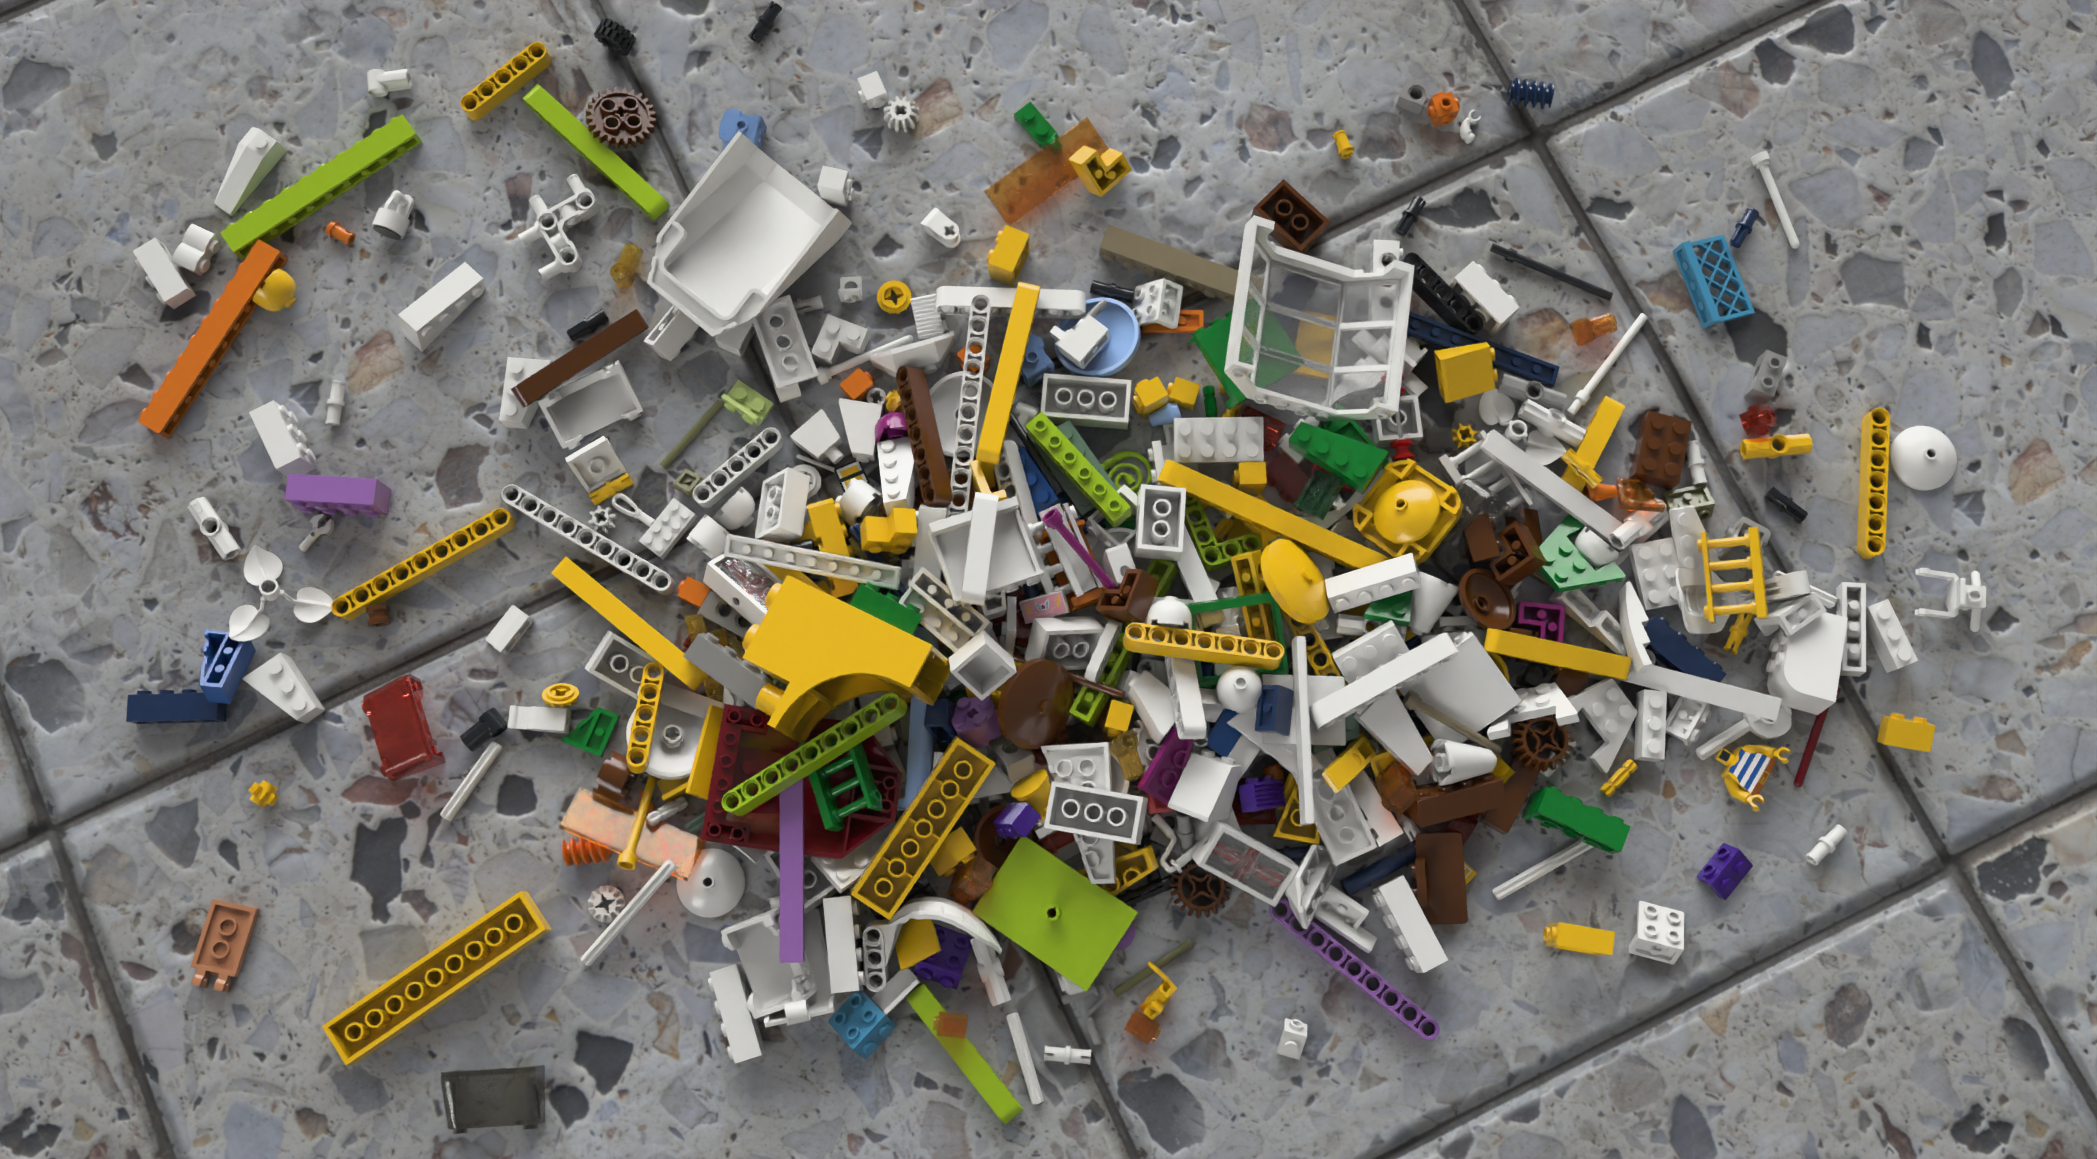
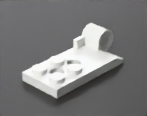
M786 295L777 298L759 316L752 319L780 403L800 397L801 391L798 383L819 376L791 296ZM778 317L783 323L780 327L776 328L771 326L770 320ZM779 338H787L790 344L785 348L778 346L777 341Z

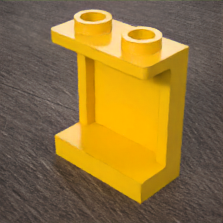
M978 460L970 461L974 492L999 495L998 502L1007 499L1005 490L991 493L989 489L996 486L993 464Z

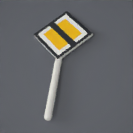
M800 454L797 455L798 459L834 472L844 493L847 490L848 483L853 478L870 484L861 462L857 460L834 468Z

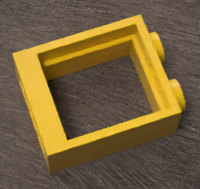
M1562 922L1548 923V927L1544 928L1543 940L1546 941V947L1598 956L1613 955L1614 931Z

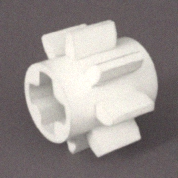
M598 505V510L589 512L592 515V519L588 523L595 525L594 531L599 532L602 529L607 534L608 529L616 527L613 524V520L617 516L610 514L612 509L609 506L604 510ZM601 517L606 518V521H599Z

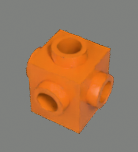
M1452 91L1435 94L1427 107L1428 116L1432 120L1434 127L1452 123L1460 110L1459 101L1457 98H1454Z

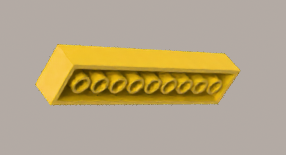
M520 891L324 1024L322 1028L346 1066L356 1065L549 933L552 928L529 892Z

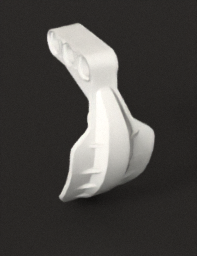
M1704 568L1676 569L1677 598L1687 631L1690 634H1711L1721 631L1730 615L1716 616L1717 624H1711L1709 619H1705L1704 605H1708ZM1806 570L1791 572L1765 580L1767 605L1811 594ZM1711 571L1713 584L1733 583L1724 582ZM1750 590L1714 593L1715 607L1750 604L1751 601H1755V593L1750 592Z
M928 896L915 898L900 907L891 920H873L867 924L862 936L865 984L872 992H879L884 989L889 976L888 962L902 924L911 918L940 920L966 931L982 943L996 950L999 954H1001L1002 948L990 926L973 914V910L942 897ZM876 929L880 936L872 937L869 934V930ZM870 953H879L881 955V959H872ZM879 975L883 981L880 983L874 982L871 976Z

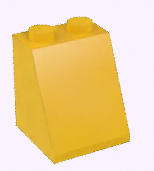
M1487 342L1434 351L1439 393L1445 403L1495 389V382H1498L1497 370L1493 369L1492 361H1495L1494 348H1490Z

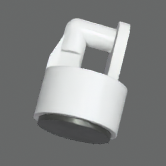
M398 190L393 191L384 208L378 209L372 223L373 229L394 240L403 239L410 224L408 217L413 208L414 199L410 195H403Z

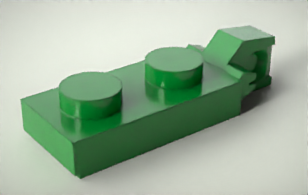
M1031 101L1014 113L1015 119L1040 148L1042 147L1045 150L1048 147L1055 156L1062 151V145L1058 142L1059 136Z

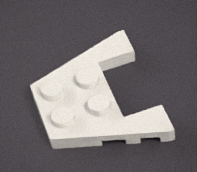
M1606 678L1584 689L1585 691L1567 698L1577 713L1580 710L1583 712L1604 740V743L1590 757L1601 773L1609 771L1638 713L1613 678Z
M1543 683L1537 687L1517 689L1515 692L1522 702L1493 721L1487 734L1489 740L1509 737L1511 723L1556 714L1558 726L1580 722L1577 711L1556 683Z

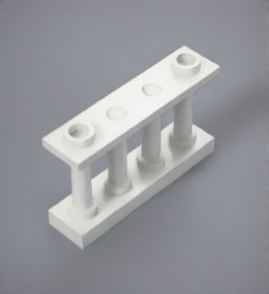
M1482 430L1477 435L1480 440L1479 442L1455 457H1448L1445 454L1438 458L1436 463L1450 484L1458 492L1460 499L1472 516L1486 513L1481 506L1483 501L1510 485L1517 496L1491 513L1488 512L1489 518L1493 517L1495 521L1521 503L1525 508H1528L1533 504L1531 501L1533 497L1527 488H1522L1510 470L1493 458L1468 475H1460L1457 470L1458 465L1481 451L1479 448L1489 434ZM1498 467L1504 478L1478 495L1476 493L1473 494L1469 488L1471 486L1470 483Z
M1068 503L1062 504L1065 517L1070 522L1074 537L1088 552L1075 521L1078 515L1074 506L1069 507ZM1026 520L1022 521L1040 570H1044L1040 581L1045 593L1048 594L1062 589L1065 595L1073 592L1070 583L1061 587H1054L1051 578L1055 574L1064 571L1061 563L1053 566H1045L1042 558L1045 557V554L1055 550L1051 542L1042 546L1035 544L1033 537L1036 536V533L1045 530L1043 522L1040 521L1032 525V523L1027 524ZM1090 570L1097 588L1103 587L1101 581Z

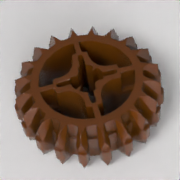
M1552 714L1524 720L1523 723L1516 722L1515 725L1519 730H1513L1512 734L1518 738L1512 739L1511 743L1518 744V747L1513 749V752H1521L1517 759L1519 761L1524 758L1527 759L1524 766L1528 767L1533 763V770L1536 771L1541 767L1542 772L1548 770V766L1551 770H1555L1557 765H1564L1563 759L1568 760L1570 758L1566 751L1571 752L1574 750V747L1568 745V743L1575 741L1573 737H1568V734L1572 733L1573 730H1566V725L1558 726L1556 716L1553 718ZM1533 723H1545L1548 725L1543 731L1530 728ZM1555 731L1559 737V744L1553 738ZM1526 734L1532 742L1531 750H1529L1526 743ZM1546 735L1545 741H1547V743L1541 745L1539 742V738ZM1542 750L1555 753L1550 759L1537 757Z
M1192 858V864L1190 865L1188 862L1184 865L1186 868H1181L1183 872L1180 875L1175 873L1171 875L1172 878L1177 879V883L1170 882V886L1176 887L1177 891L1170 892V895L1175 896L1178 894L1179 898L1174 900V904L1183 903L1179 909L1181 912L1188 907V916H1191L1194 910L1196 911V918H1201V911H1204L1205 917L1208 918L1210 917V909L1215 915L1218 914L1216 905L1222 909L1225 907L1221 899L1228 901L1230 897L1224 895V891L1230 892L1232 888L1225 887V883L1229 882L1211 872H1208L1203 878L1191 875L1188 871L1201 868ZM1214 876H1216L1219 883L1217 896L1213 894L1214 892L1209 887L1210 881ZM1183 878L1188 880L1192 887V891L1187 898H1185L1182 892ZM1208 878L1205 882L1206 892L1200 891L1193 896L1196 892L1195 882L1201 883ZM1200 895L1212 901L1207 906L1192 904Z

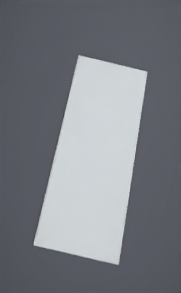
M666 682L664 684L661 704L703 719L706 717L709 705L722 708V702ZM649 693L645 696V698L647 699L648 697L655 694Z

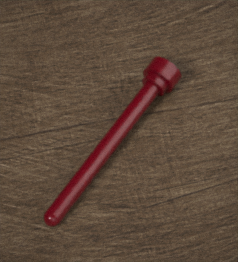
M1838 687V690H1837V697H1836V698H1838L1839 693H1840V690H1841L1839 687ZM1829 707L1819 715H1816L1794 779V786L1801 787L1804 783Z

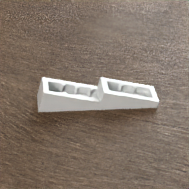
M1580 589L1559 593L1556 590L1549 598L1550 601L1555 605L1565 606L1566 614L1617 655H1626L1627 651L1621 633V625L1607 610L1600 611Z

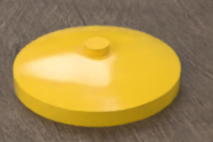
M1278 539L1267 545L1261 555V570L1266 586L1277 604L1290 617L1304 624H1314L1323 619L1329 612L1330 602L1327 596L1324 575L1313 558L1302 547L1290 540Z

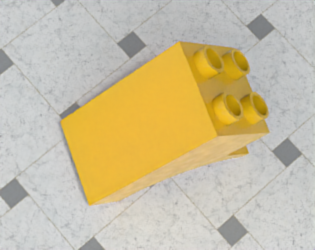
M789 575L786 576L783 584L776 583L771 587L765 599V607L768 611L760 626L754 624L749 628L742 643L743 649L746 650L742 657L743 659L772 678L788 685L785 691L770 683L764 685L756 698V709L770 715L771 718L767 723L769 726L799 743L805 742L816 725L837 706L865 694L878 692L900 693L933 706L951 673L949 660L933 645Z

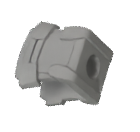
M1742 517L1733 526L1726 529L1722 539L1742 537L1748 534V531H1746L1748 527L1758 526L1762 548V546L1768 544L1771 533L1760 524L1747 517ZM1732 547L1720 548L1717 554L1718 558H1723ZM1750 549L1744 559H1747V556H1751ZM1740 568L1739 570L1743 572L1748 568Z

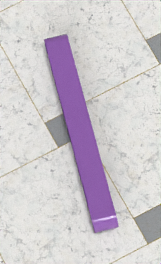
M1280 899L1278 902L1286 908V913L1282 917L1276 915L1274 906H1269V914L1276 922L1418 1037L1432 1040L1438 1036L1440 1027L1432 1017L1313 921L1310 922L1307 929L1303 928L1301 931H1296L1293 928V921L1296 919V916L1291 910L1288 901ZM1314 933H1318L1322 937V943L1319 946H1315L1311 942V936ZM1334 947L1340 951V958L1337 961L1332 960L1329 956L1330 950ZM1352 962L1356 963L1359 968L1355 976L1350 975L1348 972V966ZM1373 977L1377 982V987L1372 991L1366 986L1367 979ZM1389 992L1395 995V1002L1390 1006L1385 1002V996ZM1407 1007H1410L1414 1012L1413 1018L1409 1021L1403 1015ZM1429 1022L1432 1025V1032L1426 1036L1422 1031V1026L1424 1023Z

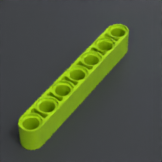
M924 982L905 997L1005 1125L1024 1110Z

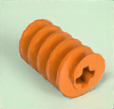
M607 833L606 840H603L602 835L598 834L597 841H594L592 835H589L588 842H585L583 836H580L578 843L575 842L574 837H571L569 844L563 839L562 855L565 864L568 867L572 866L573 863L579 866L584 861L588 865L591 864L592 860L595 864H598L601 859L604 863L609 862L613 855L611 834Z

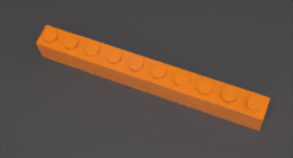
M259 239L250 248L248 256L238 266L236 274L226 284L224 292L214 302L212 310L202 320L199 330L190 338L189 345L178 356L177 363L166 374L165 381L154 392L151 402L147 408L142 410L137 422L168 440L170 439L256 309L257 304L253 301L256 291L259 287L263 288L266 284L264 281L272 272L278 268L282 269L288 258L281 251Z

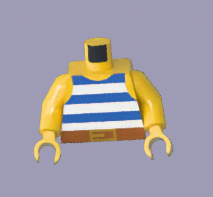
M1745 745L1736 748L1733 753L1722 748L1717 753L1715 760L1725 765L1720 776L1724 779V784L1730 795L1745 804L1750 803L1752 810L1758 812L1760 809L1754 803L1761 802L1765 804L1763 797L1758 794L1777 763L1774 759L1777 757L1781 763L1787 764L1789 760L1781 758L1783 753H1792L1786 747H1781L1777 750V748L1765 745Z

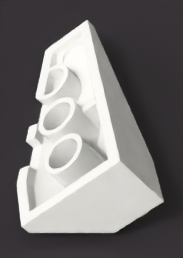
M252 127L237 146L214 204L230 216H233L287 151L261 129Z

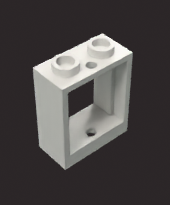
M1124 484L1117 493L1131 506L1132 513L1137 516L1138 496ZM1098 510L1087 519L1086 528L1088 533L1093 538L1101 540L1106 550L1127 543L1129 547L1135 541L1136 529L1119 544L1098 524L1104 518Z

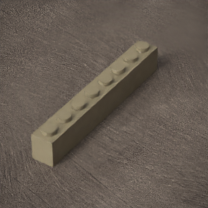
M1108 225L1099 249V255L1109 262H1120L1126 268H1137L1148 276L1156 275L1165 278L1171 282L1183 285L1188 290H1198L1207 297H1218L1223 299L1225 303L1234 305L1238 270ZM1250 275L1249 283L1260 295L1262 279ZM1268 282L1267 294L1269 292L1271 282ZM1249 294L1247 295V301L1252 299Z

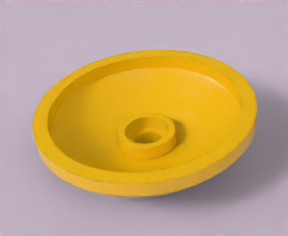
M1416 480L1398 482L1386 489L1378 498L1373 513L1374 524L1379 533L1393 543L1407 544L1418 541L1425 537L1436 525L1440 515L1439 499L1434 490L1423 482Z

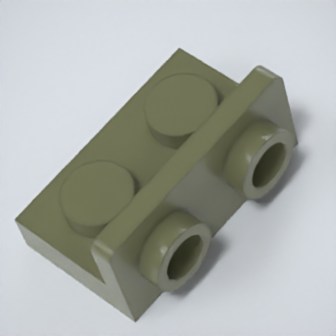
M1706 484L1662 492L1661 496L1667 506L1668 513L1669 509L1691 505L1694 506L1700 520L1712 517L1715 502ZM1669 515V520H1668L1667 522H1668V524L1671 526V523H1670V515Z

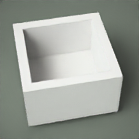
M984 630L948 658L950 672L981 701L1017 672L1014 658Z

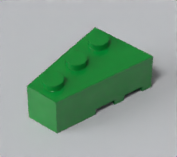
M869 582L866 585H859L850 603L851 606L914 635L923 618V615L919 614L921 609L908 603L907 607L900 604V598L889 592L887 596L879 593L880 588Z

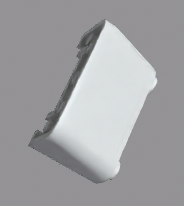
M619 360L608 363L568 382L538 399V404L562 449L568 447L569 450L581 445L580 440L584 436L622 418H628L629 421L640 417V412L643 411Z
M780 907L721 931L724 946L731 951L737 949L753 991L747 1000V1008L752 1013L754 1019L784 1009L782 1006L784 1004L807 1000L816 993V978L805 950V962L780 963Z

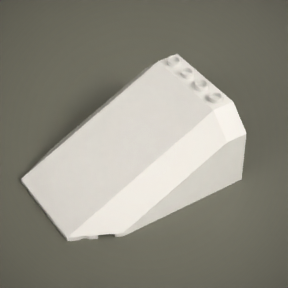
M738 131L657 235L656 252L652 258V269L649 272L647 284L712 337H716L759 316L842 237L852 222L837 208H832L753 144L743 133Z

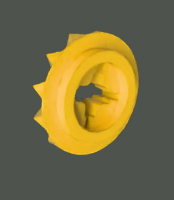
M888 281L877 292V302L880 308L889 314H900V312L907 310L911 303L910 289L900 281ZM892 290L896 296H900L897 299V305L892 300H888L891 298Z
M566 683L554 684L542 692V700L545 702V705H551L553 708L557 706L561 708L566 705L571 706L572 703L578 701L579 697L578 688Z

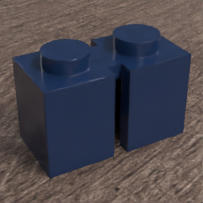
M938 697L933 706L926 705L924 726L929 733H932V737L937 743H951L955 736L958 737L951 722L955 713V707L950 700L943 697Z

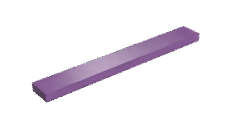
M804 778L780 793V963L805 962Z

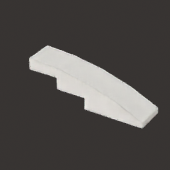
M1629 581L1625 583L1618 593L1619 619L1627 655L1632 658L1631 665L1635 674L1640 675L1644 674L1652 664L1645 650L1650 643L1644 629L1649 619Z

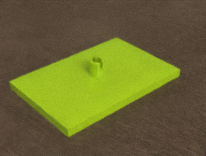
M1020 837L972 911L973 914L1086 992L1090 989L1139 913L1099 885L1091 884L1089 878L1028 837ZM1052 908L1056 910L1055 917H1052L1050 914Z

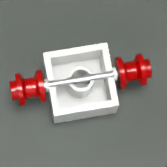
M1387 373L1381 378L1383 384H1386ZM1402 387L1400 390L1398 412L1388 419H1371L1374 444L1378 448L1391 447L1395 449L1396 455L1392 457L1393 462L1407 460V458L1414 460V454L1409 453V447L1418 445L1423 438L1418 395L1402 396L1406 393L1405 388ZM1374 398L1370 407L1378 402L1384 403V398Z

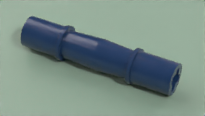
M1415 840L1401 848H1397L1396 852L1377 860L1368 867L1360 868L1355 873L1340 880L1346 895L1350 897L1366 887H1371V883L1392 874L1401 867H1408L1417 857Z

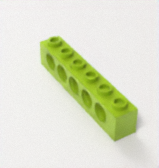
M1040 412L1025 425L1030 438L1115 529L1132 515L1131 506L1043 412Z

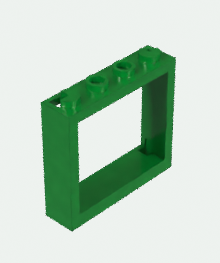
M1270 592L1185 604L1192 615V630L1196 631L1194 614L1270 603L1275 641L1283 646L1284 655L1280 665L1274 670H1253L1260 676V679L1262 674H1289L1280 608ZM1194 660L1199 687L1215 689L1221 674L1203 677L1201 662Z

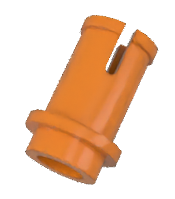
M331 221L325 230L329 237H335L348 246L354 242L356 237L355 233L341 227L339 222Z

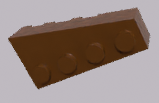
M1491 772L1446 786L1438 785L1439 782L1399 788L1402 814L1420 827L1507 806L1503 779Z

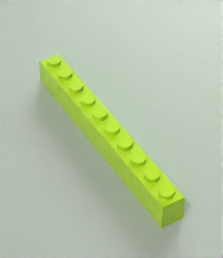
M403 114L394 117L382 128L374 130L371 135L355 142L345 152L338 153L328 163L320 165L317 170L307 176H303L291 187L283 189L274 198L263 202L262 206L246 213L242 219L229 224L220 234L233 253L243 260L248 256L250 248L256 244L258 239L266 244L418 146L422 141Z

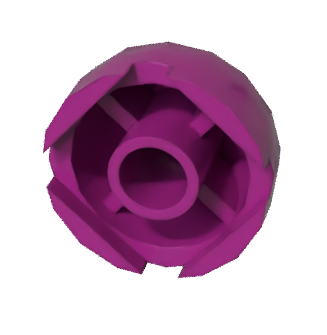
M887 413L875 425L876 446L877 442L908 437L904 413Z

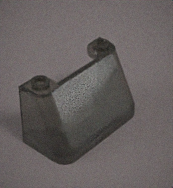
M545 1065L441 1072V1087L448 1129H453V1134L467 1133V1128L523 1125V1129H536L538 1124L545 1122Z

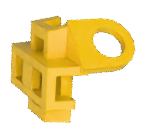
M1149 961L1147 963L1148 966L1163 980L1146 996L1145 1001L1139 1008L1144 1011L1143 1014L1153 1020L1162 1012L1177 987L1164 972Z

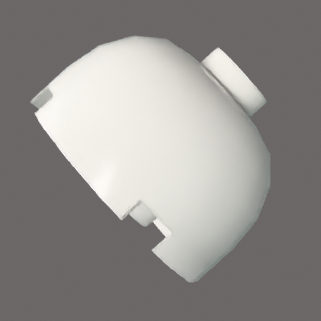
M742 486L712 517L714 521L725 529L736 530L741 526L746 528L754 520L751 515L755 510V502L749 492Z
M1586 526L1576 538L1575 547L1588 563L1595 568H1601L1615 561L1621 555Z
M1166 596L1164 600L1157 601L1150 607L1146 617V624L1192 630V615L1189 608L1184 603L1178 601L1177 597Z
M1237 665L1228 668L1221 674L1217 682L1216 693L1218 700L1224 708L1236 711L1237 713L1252 710L1257 706L1258 699L1262 693L1260 676L1248 666Z

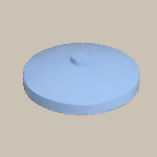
M1111 298L1086 300V314L1102 299H1105L1109 304L1095 319L1109 329L1111 339L1083 370L1059 352L1058 347L1055 346L1057 341L1054 339L1056 354L1062 365L1069 372L1076 376L1105 378L1119 372L1130 363L1139 348L1141 331L1136 316L1127 305ZM1082 318L1061 319L1057 327L1066 332L1067 329L1073 328Z

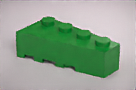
M1302 421L1289 438V448L1362 495L1389 458V451Z

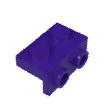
M1723 843L1697 875L1699 881L1708 884L1719 898L1726 900L1750 871L1753 864L1740 849Z

